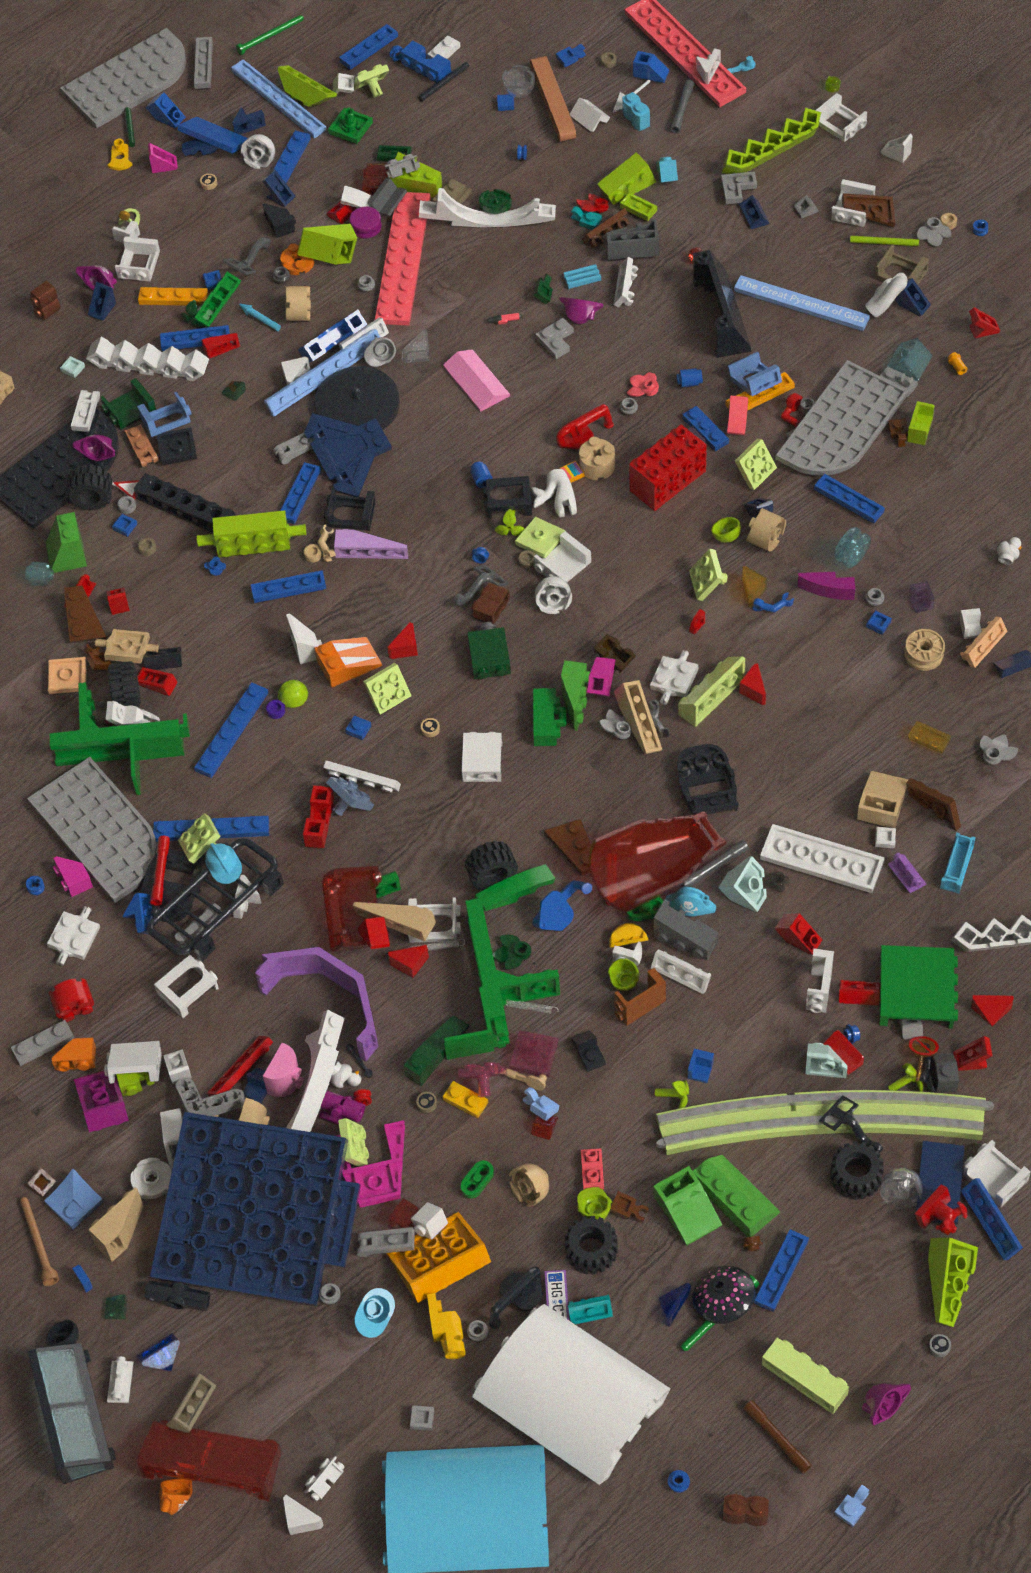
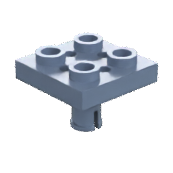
M330 777L326 782L340 796V799L332 807V810L338 815L342 816L348 806L368 811L373 808L374 804L370 801V796L360 791L354 781L350 779L347 781L341 777Z

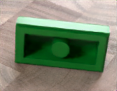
M396 871L358 884L365 903L401 890Z

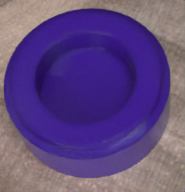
M272 700L266 706L267 714L272 719H279L285 714V705L280 700Z

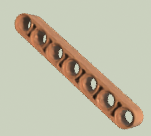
M547 56L530 59L533 76L559 142L576 139L574 124Z

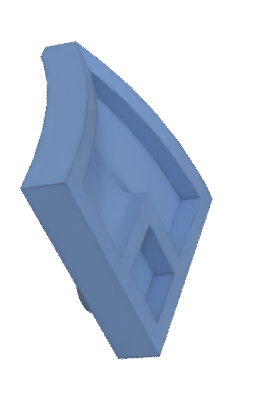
M72 1169L64 1181L44 1202L74 1230L103 1203V1199Z

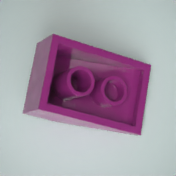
M105 1071L74 1079L89 1132L99 1131L103 1128L129 1121L116 1076L114 1083L111 1084L109 1076H105Z

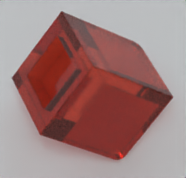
M403 1198L389 1216L390 1225L395 1227L398 1224L402 1228H407L412 1222L411 1218L420 1208Z

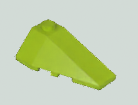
M950 1237L930 1239L928 1263L936 1322L954 1327L962 1306L961 1297L963 1292H967L969 1287L967 1281L969 1276L974 1274L976 1268L978 1247Z

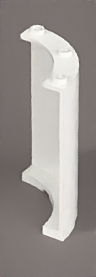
M543 1304L538 1309L533 1308L526 1320L516 1329L511 1337L507 1336L503 1340L501 1350L490 1364L484 1376L480 1377L475 1383L474 1388L476 1390L472 1397L600 1485L609 1478L622 1453L619 1450L622 1449L626 1441L631 1442L640 1430L641 1425L639 1423L644 1417L649 1419L663 1405L670 1388Z

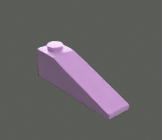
M336 530L334 544L336 558L408 559V550L405 544L356 530Z

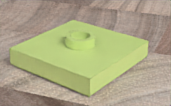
M535 517L515 540V544L546 558L560 542V535L565 530Z

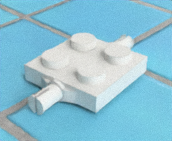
M682 650L679 659L662 657L650 684L651 690L659 691L663 694L660 700L661 704L667 705L670 696L687 697L699 669L698 664L686 661L689 655L688 651Z
M84 906L80 916L65 911L62 913L47 943L49 948L60 953L56 961L58 965L64 966L67 957L85 959L100 929V924L87 919L91 912L89 907Z

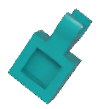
M576 206L571 210V213H573L571 219L579 221V226L590 230L598 227L602 220V215L595 212L586 211L584 213Z

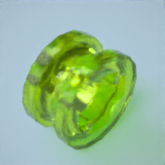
M833 76L827 78L826 90L828 92L839 91L840 79Z

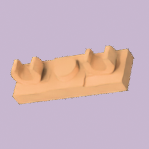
M995 617L992 621H988V626L982 628V632L974 642L966 646L964 653H960L962 659L968 661L970 667L976 668L1007 633L1001 617Z

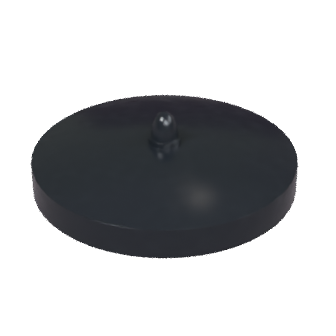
M354 366L336 371L321 383L315 396V406L318 415L356 426L376 418L382 430H384L396 418L400 407V399L395 382L386 373L371 367Z

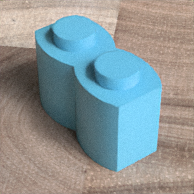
M633 92L623 96L622 109L624 117L630 120L633 127L638 131L650 127V110L648 106L642 103L639 96Z

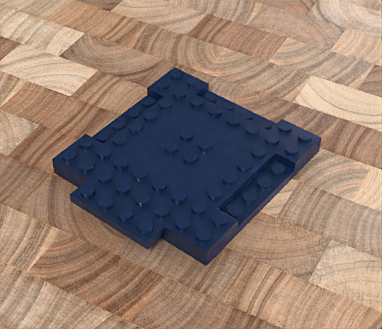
M184 1112L150 1277L157 1280L180 1282L186 1285H197L317 1306L324 1266L331 1265L343 1268L346 1266L361 1188L359 1183L341 1181L348 1139Z

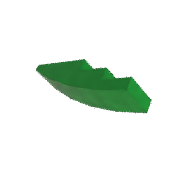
M226 272L194 319L209 328L242 280Z
M544 864L502 880L477 893L475 898H481L483 910L488 911L516 903L519 897L533 894L537 888L553 884L556 878L547 865Z

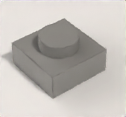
M412 1405L410 1429L432 1431L434 1407Z

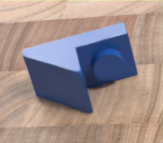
M136 893L123 914L125 918L136 919L137 933L148 934L147 924L152 918L150 894Z

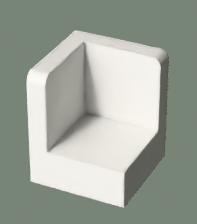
M338 73L333 80V91L337 94L339 92L353 93L354 76Z
M131 221L127 228L122 226L121 228L113 227L112 229L114 240L122 243L125 236L138 238L140 235L138 223L135 221Z
M980 608L961 610L960 625L963 639L977 638L982 632Z

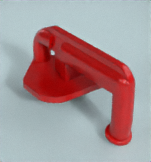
M602 404L563 426L556 435L558 446L560 448L580 449L585 442L594 437L588 425L601 417L604 418L603 426L605 428H612L614 423L612 422L608 406Z

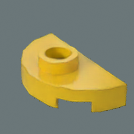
M625 923L618 926L612 932L609 938V947L647 941L648 937L640 926L633 923Z

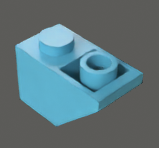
M661 157L660 161H656L660 182L678 180L676 160L671 159V157Z

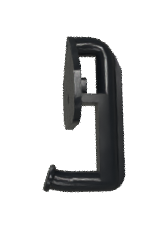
M531 1267L526 1273H511L500 1283L499 1292L502 1297L490 1308L489 1326L492 1329H498L501 1326L499 1314L510 1303L522 1311H530L542 1300L541 1271L539 1267Z

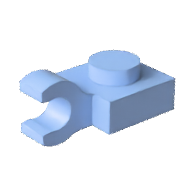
M531 1087L524 1091L527 1096L523 1098V1102L531 1105L530 1111L545 1121L558 1112L559 1105L545 1095L539 1097L537 1092Z
M861 1485L854 1498L847 1494L836 1509L835 1515L853 1527L866 1510L862 1503L869 1495V1489Z

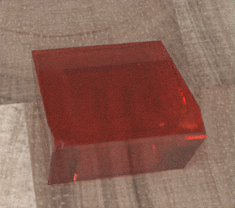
M537 1115L532 1125L531 1134L550 1140L558 1117L551 1116L545 1121Z

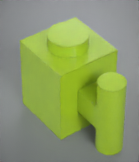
M149 1072L116 1074L123 1096H132L143 1091L140 1083L142 1080L146 1079L147 1085L155 1083V1081L150 1082Z

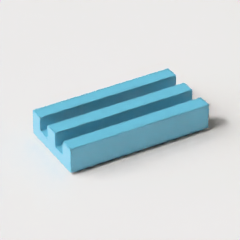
M595 264L564 272V279L570 289L601 281V275Z

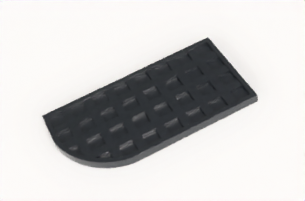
M97 408L95 409L89 432L73 431L71 429V420L0 475V502L31 528L35 529L70 501L67 499L66 490L68 474L72 469H75L77 466L82 467V465H94L108 471L113 465L119 449L118 434L113 422ZM90 435L107 436L112 440L111 446L115 450V456L102 461H95L73 448V442Z

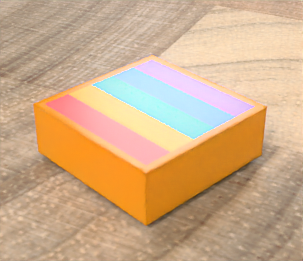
M576 461L560 468L566 472L571 483L585 477L583 470Z

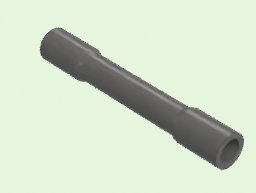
M690 79L685 80L679 105L670 127L672 133L680 132L687 103L694 87V82Z
M741 840L711 862L679 881L682 887H692L708 874L749 850L747 843Z

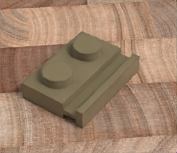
M451 179L443 188L452 199L460 204L472 194L471 188H466L465 185L454 179ZM438 194L432 199V202H437Z

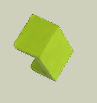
M917 401L908 430L907 442L925 445L934 415L933 404Z

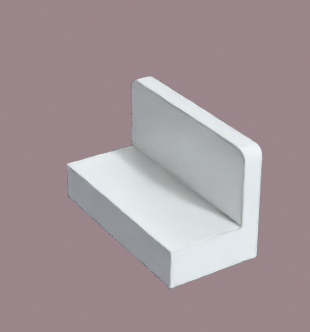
M582 98L577 100L570 113L571 117L591 132H594L600 121L607 123L610 118L590 101Z

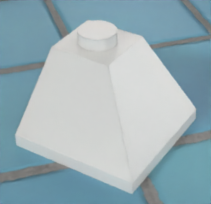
M286 614L290 637L300 664L316 660L314 648L322 645L321 640H317L315 633L291 614Z

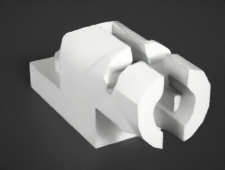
M107 701L106 720L117 726L148 723L151 720L160 721L159 717L136 706H123L115 701Z

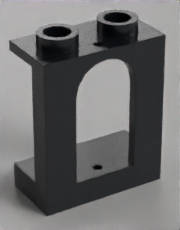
M529 476L486 479L487 487H483L484 498L487 497L488 501H484L485 512H489V519H492V511L525 509V516L532 515ZM523 485L524 498L496 500L490 495V492L497 487Z
M332 488L331 495L327 496L328 509L324 510V520H327V526L331 528L370 531L376 505L375 491H367L366 498L336 495L335 488ZM339 507L364 508L362 521L337 519L333 513Z

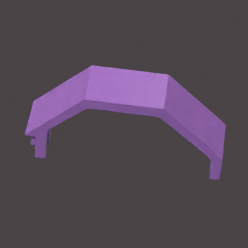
M320 947L262 954L263 963L257 967L255 975L259 991L265 996L283 977L320 973L360 999L367 1026L356 1038L359 1057L367 1061L378 1048V1042L363 975Z

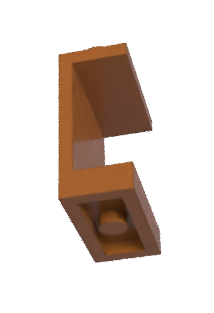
M655 968L647 972L648 989L627 1002L619 991L615 992L614 1014L626 1026L666 1001V981Z

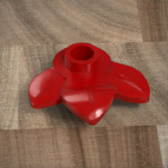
M591 193L588 195V200L576 199L577 205L587 212L596 211L603 213L609 208L606 199Z

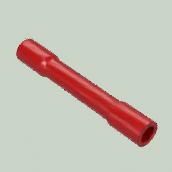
M160 836L158 838L154 884L150 903L154 906L162 904L166 859L170 844L168 836Z

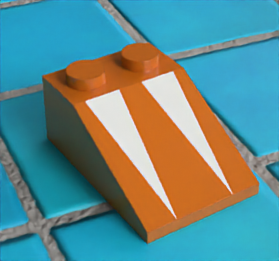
M367 637L333 640L314 648L316 661L331 687H335L382 666Z

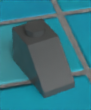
M953 1053L932 1054L937 1093L957 1092L959 1075Z

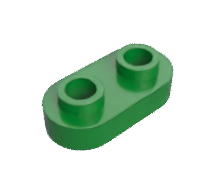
M651 897L631 901L626 908L627 917L632 921L653 919L657 913L653 908L659 909L664 900L659 897Z
M485 1160L477 1162L462 1180L461 1192L466 1198L478 1197L494 1176V1169L490 1162ZM483 1171L487 1172L486 1175H481L480 1173ZM474 1187L475 1190L469 1191L468 1188Z

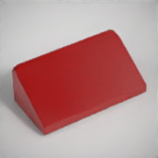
M339 201L326 215L334 221L343 224L350 218L351 213L357 207L341 204V201Z
M840 980L839 1003L879 1005V982Z
M836 1030L823 1043L824 1045H829L847 1064V1075L863 1065L864 1057L839 1030Z

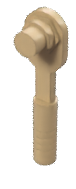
M495 1063L492 1065L491 1071L514 1080L523 1081L533 1089L542 1091L546 1086L547 1077L543 1074H540L539 1077L532 1075L527 1077Z

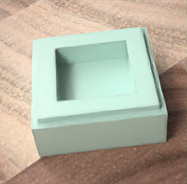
M70 356L60 367V370L76 378L85 367V364Z

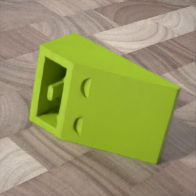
M351 224L303 228L297 254L331 264L351 263L357 236Z

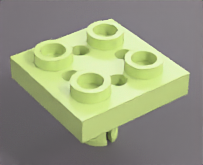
M379 64L374 66L373 70L369 72L367 70L359 72L354 80V90L369 85L373 98H376L377 95H382L383 92L378 81L384 79L389 72L387 65L382 66Z
M756 439L735 460L751 490H755L777 468L762 439Z
M709 549L689 570L697 600L703 601L718 584L724 585L727 582V574L721 572L716 550Z
M396 663L391 664L363 681L374 707L380 715L411 697L410 691Z
M204 813L181 835L178 841L188 860L194 864L208 851L211 843L217 844L215 842L221 836L211 818Z
M347 1118L338 1120L340 1136L348 1139L345 1161L358 1167L368 1165L369 1153L365 1147V1129L362 1125Z

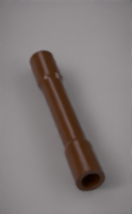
M753 1400L745 1405L744 1410L775 1441L802 1474L807 1472L812 1464L767 1418L763 1410Z

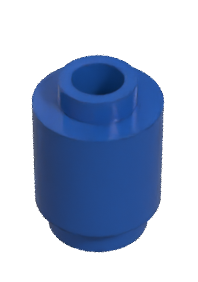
M701 369L679 370V374H676L677 384H681V388L698 386V384L703 383Z
M483 462L472 464L470 473L476 486L479 488L487 487L486 479H493L486 464H483Z

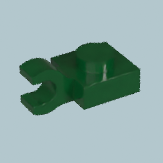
M547 273L544 279L540 277L536 282L533 293L544 304L550 302L553 288L549 286L552 277Z

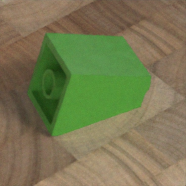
M75 512L57 515L49 533L46 548L51 574L87 566Z

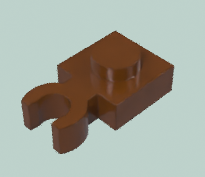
M86 644L84 652L87 654L86 659L92 669L108 670L111 662L110 660H105V652H99V646L96 647L94 645L91 648L89 644Z
M617 1191L609 1212L627 1220L632 1215L637 1222L643 1223L645 1218L639 1215V1211L647 1213L649 1208L645 1205H635L637 1199Z

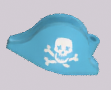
M681 887L675 893L667 895L665 899L670 902L669 906L679 912L680 909L685 911V916H700L715 913L716 905L709 900V896L694 887Z

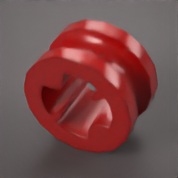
M360 1089L353 1093L355 1101L363 1103L365 1106L372 1103L370 1098L371 1091Z

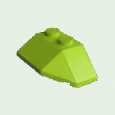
M289 65L278 66L277 70L285 92L290 94L293 99L302 101L305 106L319 105L337 96L336 92Z

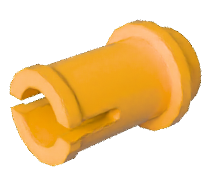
M954 352L948 356V363L954 367L958 375H963L967 372L968 368L960 359L961 355Z

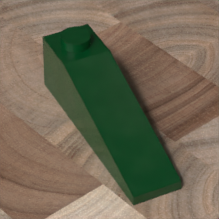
M454 1015L451 1016L415 1050L403 1065L405 1077L422 1087L446 1057L444 1038L464 1034L469 1025Z

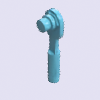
M748 56L746 61L741 62L739 66L728 68L727 70L731 73L748 71L755 68V61L752 56Z

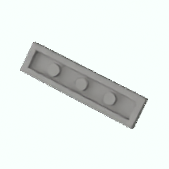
M212 37L196 38L195 89L211 88Z

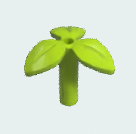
M511 509L503 517V522L506 526L498 525L495 528V532L500 535H507L508 531H511L513 536H519L525 530L520 525L514 526L516 523L515 510Z
M905 1063L902 1066L907 1075L888 1086L890 1091H897L913 1081L917 1083L919 1092H923V1083L919 1080V1075L915 1068L909 1063Z
M686 1080L673 1082L672 1086L674 1089H655L656 1097H679L681 1100L679 1109L686 1107L688 1103L687 1095H689V1085Z

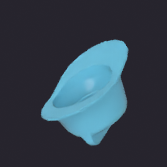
M210 844L205 862L213 878L221 884H229L236 881L242 873V865L234 850L225 844Z
M382 1288L372 1289L362 1299L354 1318L357 1331L362 1336L374 1338L385 1330L395 1309L393 1296L387 1290Z

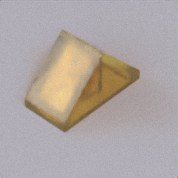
M743 566L742 581L748 607H752L754 599L760 598L767 590V578L747 566Z

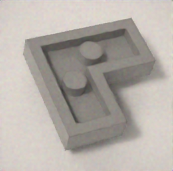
M755 171L721 175L726 204L742 203L741 190L757 188Z
M562 318L536 333L535 338L555 359H558L570 352V346L563 338L574 333V328Z

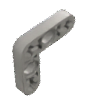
M182 1078L175 1084L177 1095L185 1112L215 1116L238 1109L244 1105V1092L240 1089H233L202 1099L192 1079Z

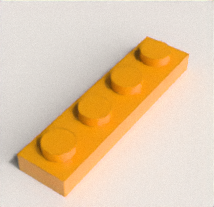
M140 287L138 302L139 305L187 306L189 302L195 300L197 306H199L208 298V288Z
M784 372L781 373V383L754 396L749 395L745 391L736 396L748 397V411L795 388V383ZM730 399L725 401V405L728 409Z

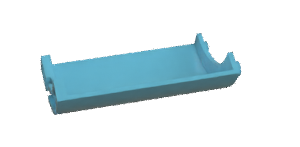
M523 1445L387 1452L386 1460L382 1461V1473L386 1474L385 1501H381L382 1514H386L387 1552H383V1565L388 1566V1573L549 1567L548 1529L543 1527V1524H547L544 1446Z

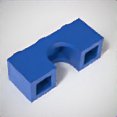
M411 41L400 52L401 63L405 67L411 68L431 81L437 83L451 73L450 60L439 54L432 59H426L425 47L415 41Z

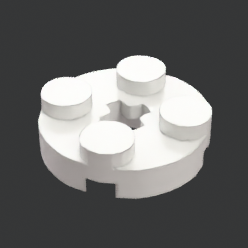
M147 1158L140 1161L134 1172L132 1171L131 1184L133 1189L135 1187L138 1189L142 1199L159 1198L168 1193L172 1172L166 1162L164 1163L158 1158ZM151 1174L157 1177L154 1182L146 1181Z

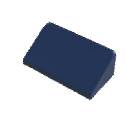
M753 195L739 204L751 229L770 224L759 201Z
M1028 650L1021 651L993 662V665L1001 678L1031 667V652Z

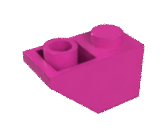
M596 657L590 672L587 693L610 697L615 659Z
M61 857L53 858L56 864L53 866L57 877H62L61 885L65 892L69 891L71 897L93 888L83 863Z

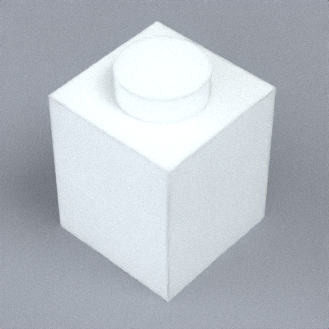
M428 1202L411 1218L415 1232L419 1236H424L431 1240L448 1224L442 1208Z

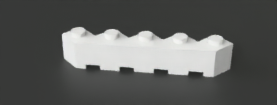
M102 336L92 342L86 357L87 360L102 369L114 367L116 371L123 372L136 370L140 374L152 376L154 373L163 374V377L174 379L180 376L186 377L189 381H195L203 376L209 358L196 349L185 356L173 346L164 352L159 351L149 343L137 349L126 340L114 346Z
M1021 915L1011 928L1008 929L993 918L982 933L965 922L951 941L965 952L1030 945L1031 921Z

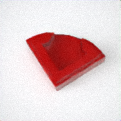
M698 610L690 624V633L696 634L705 624V611Z

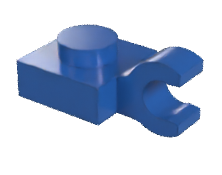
M579 44L571 49L569 46L556 53V58L564 67H567L579 61L578 58H583L586 55L583 51L585 47Z

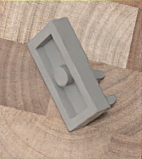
M889 366L880 375L909 390L907 397L918 386V382L913 377L909 378L905 376V373H901Z

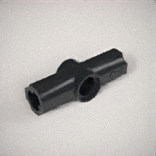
M149 1280L145 1287L144 1298L145 1300L166 1303L167 1306L174 1309H184L186 1307L206 1311L210 1304L211 1294L207 1291L189 1288V1286L180 1282L166 1284Z

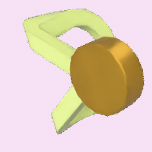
M128 208L120 211L118 224H122L125 220L130 223L132 220L130 219L129 212H133L136 214L135 222L139 225L140 214L136 209Z

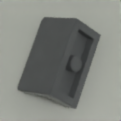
M385 178L368 204L370 207L375 208L380 215L390 216L407 193V190L397 188L390 178Z

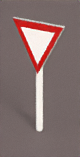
M139 480L113 482V486L119 488L127 496L133 497L134 500L136 499L134 487Z

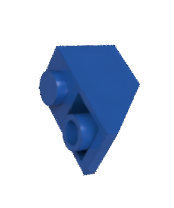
M638 51L633 61V76L665 83L669 69L654 54Z
M164 92L154 97L145 107L156 120L173 128H176L186 118Z

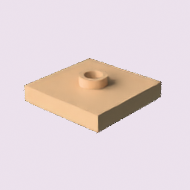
M86 657L48 660L49 694L79 692L78 683L86 682Z

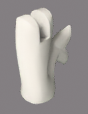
M898 273L893 278L885 280L876 289L874 296L865 305L874 317H879L883 314L898 294L907 286L908 280L906 275Z
M554 469L547 474L545 490L535 487L531 488V492L535 497L533 502L534 508L550 499L557 490L554 502L557 515L560 518L565 517L563 506H568L571 515L577 513L573 488L563 469Z

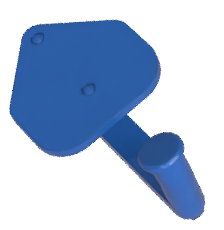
M573 880L560 892H549L540 902L539 912L532 920L533 926L545 930H564L574 917V912L566 900L577 890H581L584 894H589L592 891V885Z

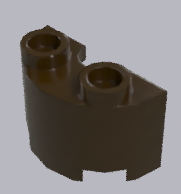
M608 633L594 647V654L598 653L600 658L615 659L614 670H618L619 673L636 657L630 648H622L619 640Z

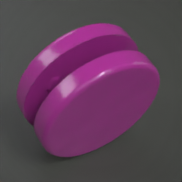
M360 207L350 215V224L359 238H372L382 228L380 213L375 208Z

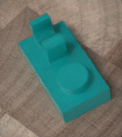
M609 1295L594 1297L588 1300L581 1299V1301L574 1303L573 1301L569 1302L570 1322L573 1324L613 1317Z

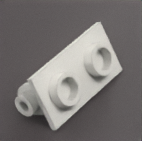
M117 1357V1360L112 1361L107 1403H129L134 1362L125 1361V1357Z
M336 1456L330 1458V1460L326 1458L319 1466L321 1471L317 1476L312 1475L305 1483L307 1488L303 1493L311 1492L310 1497L316 1502L322 1499L331 1488L325 1481L328 1479L334 1484L344 1472V1465L340 1462H334L337 1458Z

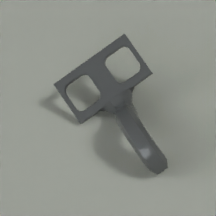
M267 237L258 239L251 248L246 260L238 261L235 258L223 259L222 262L244 275L256 273V270L250 266L262 247L265 249L270 247L271 240Z
M476 566L474 570L480 575L464 595L458 593L454 597V603L458 606L468 603L485 582H490L497 586L508 585V582L488 566ZM480 569H485L489 573L483 572ZM493 579H498L502 583H497Z

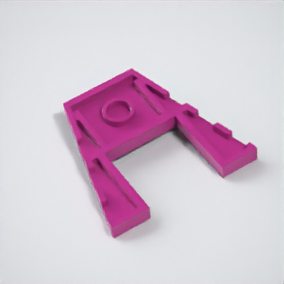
M404 1120L384 1125L391 1160L351 1168V1164L344 1161L342 1172L344 1180L361 1184L358 1198L360 1208L401 1199L405 1137Z

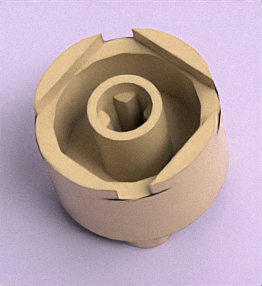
M286 286V321H310V311H307L311 310L310 286Z
M591 437L589 441L580 447L579 466L586 478L598 480V478L604 477L605 479L614 472L615 450L614 446L608 441L598 437Z
M762 508L756 518L753 517L749 523L751 530L746 541L765 550L773 551L780 542L777 540L779 535L784 533L786 519Z

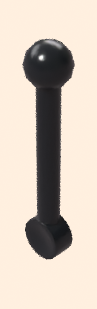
M348 1044L346 1050L351 1052L363 1068L365 1077L371 1078L373 1076L372 1070L365 1066L353 1050L354 1046Z

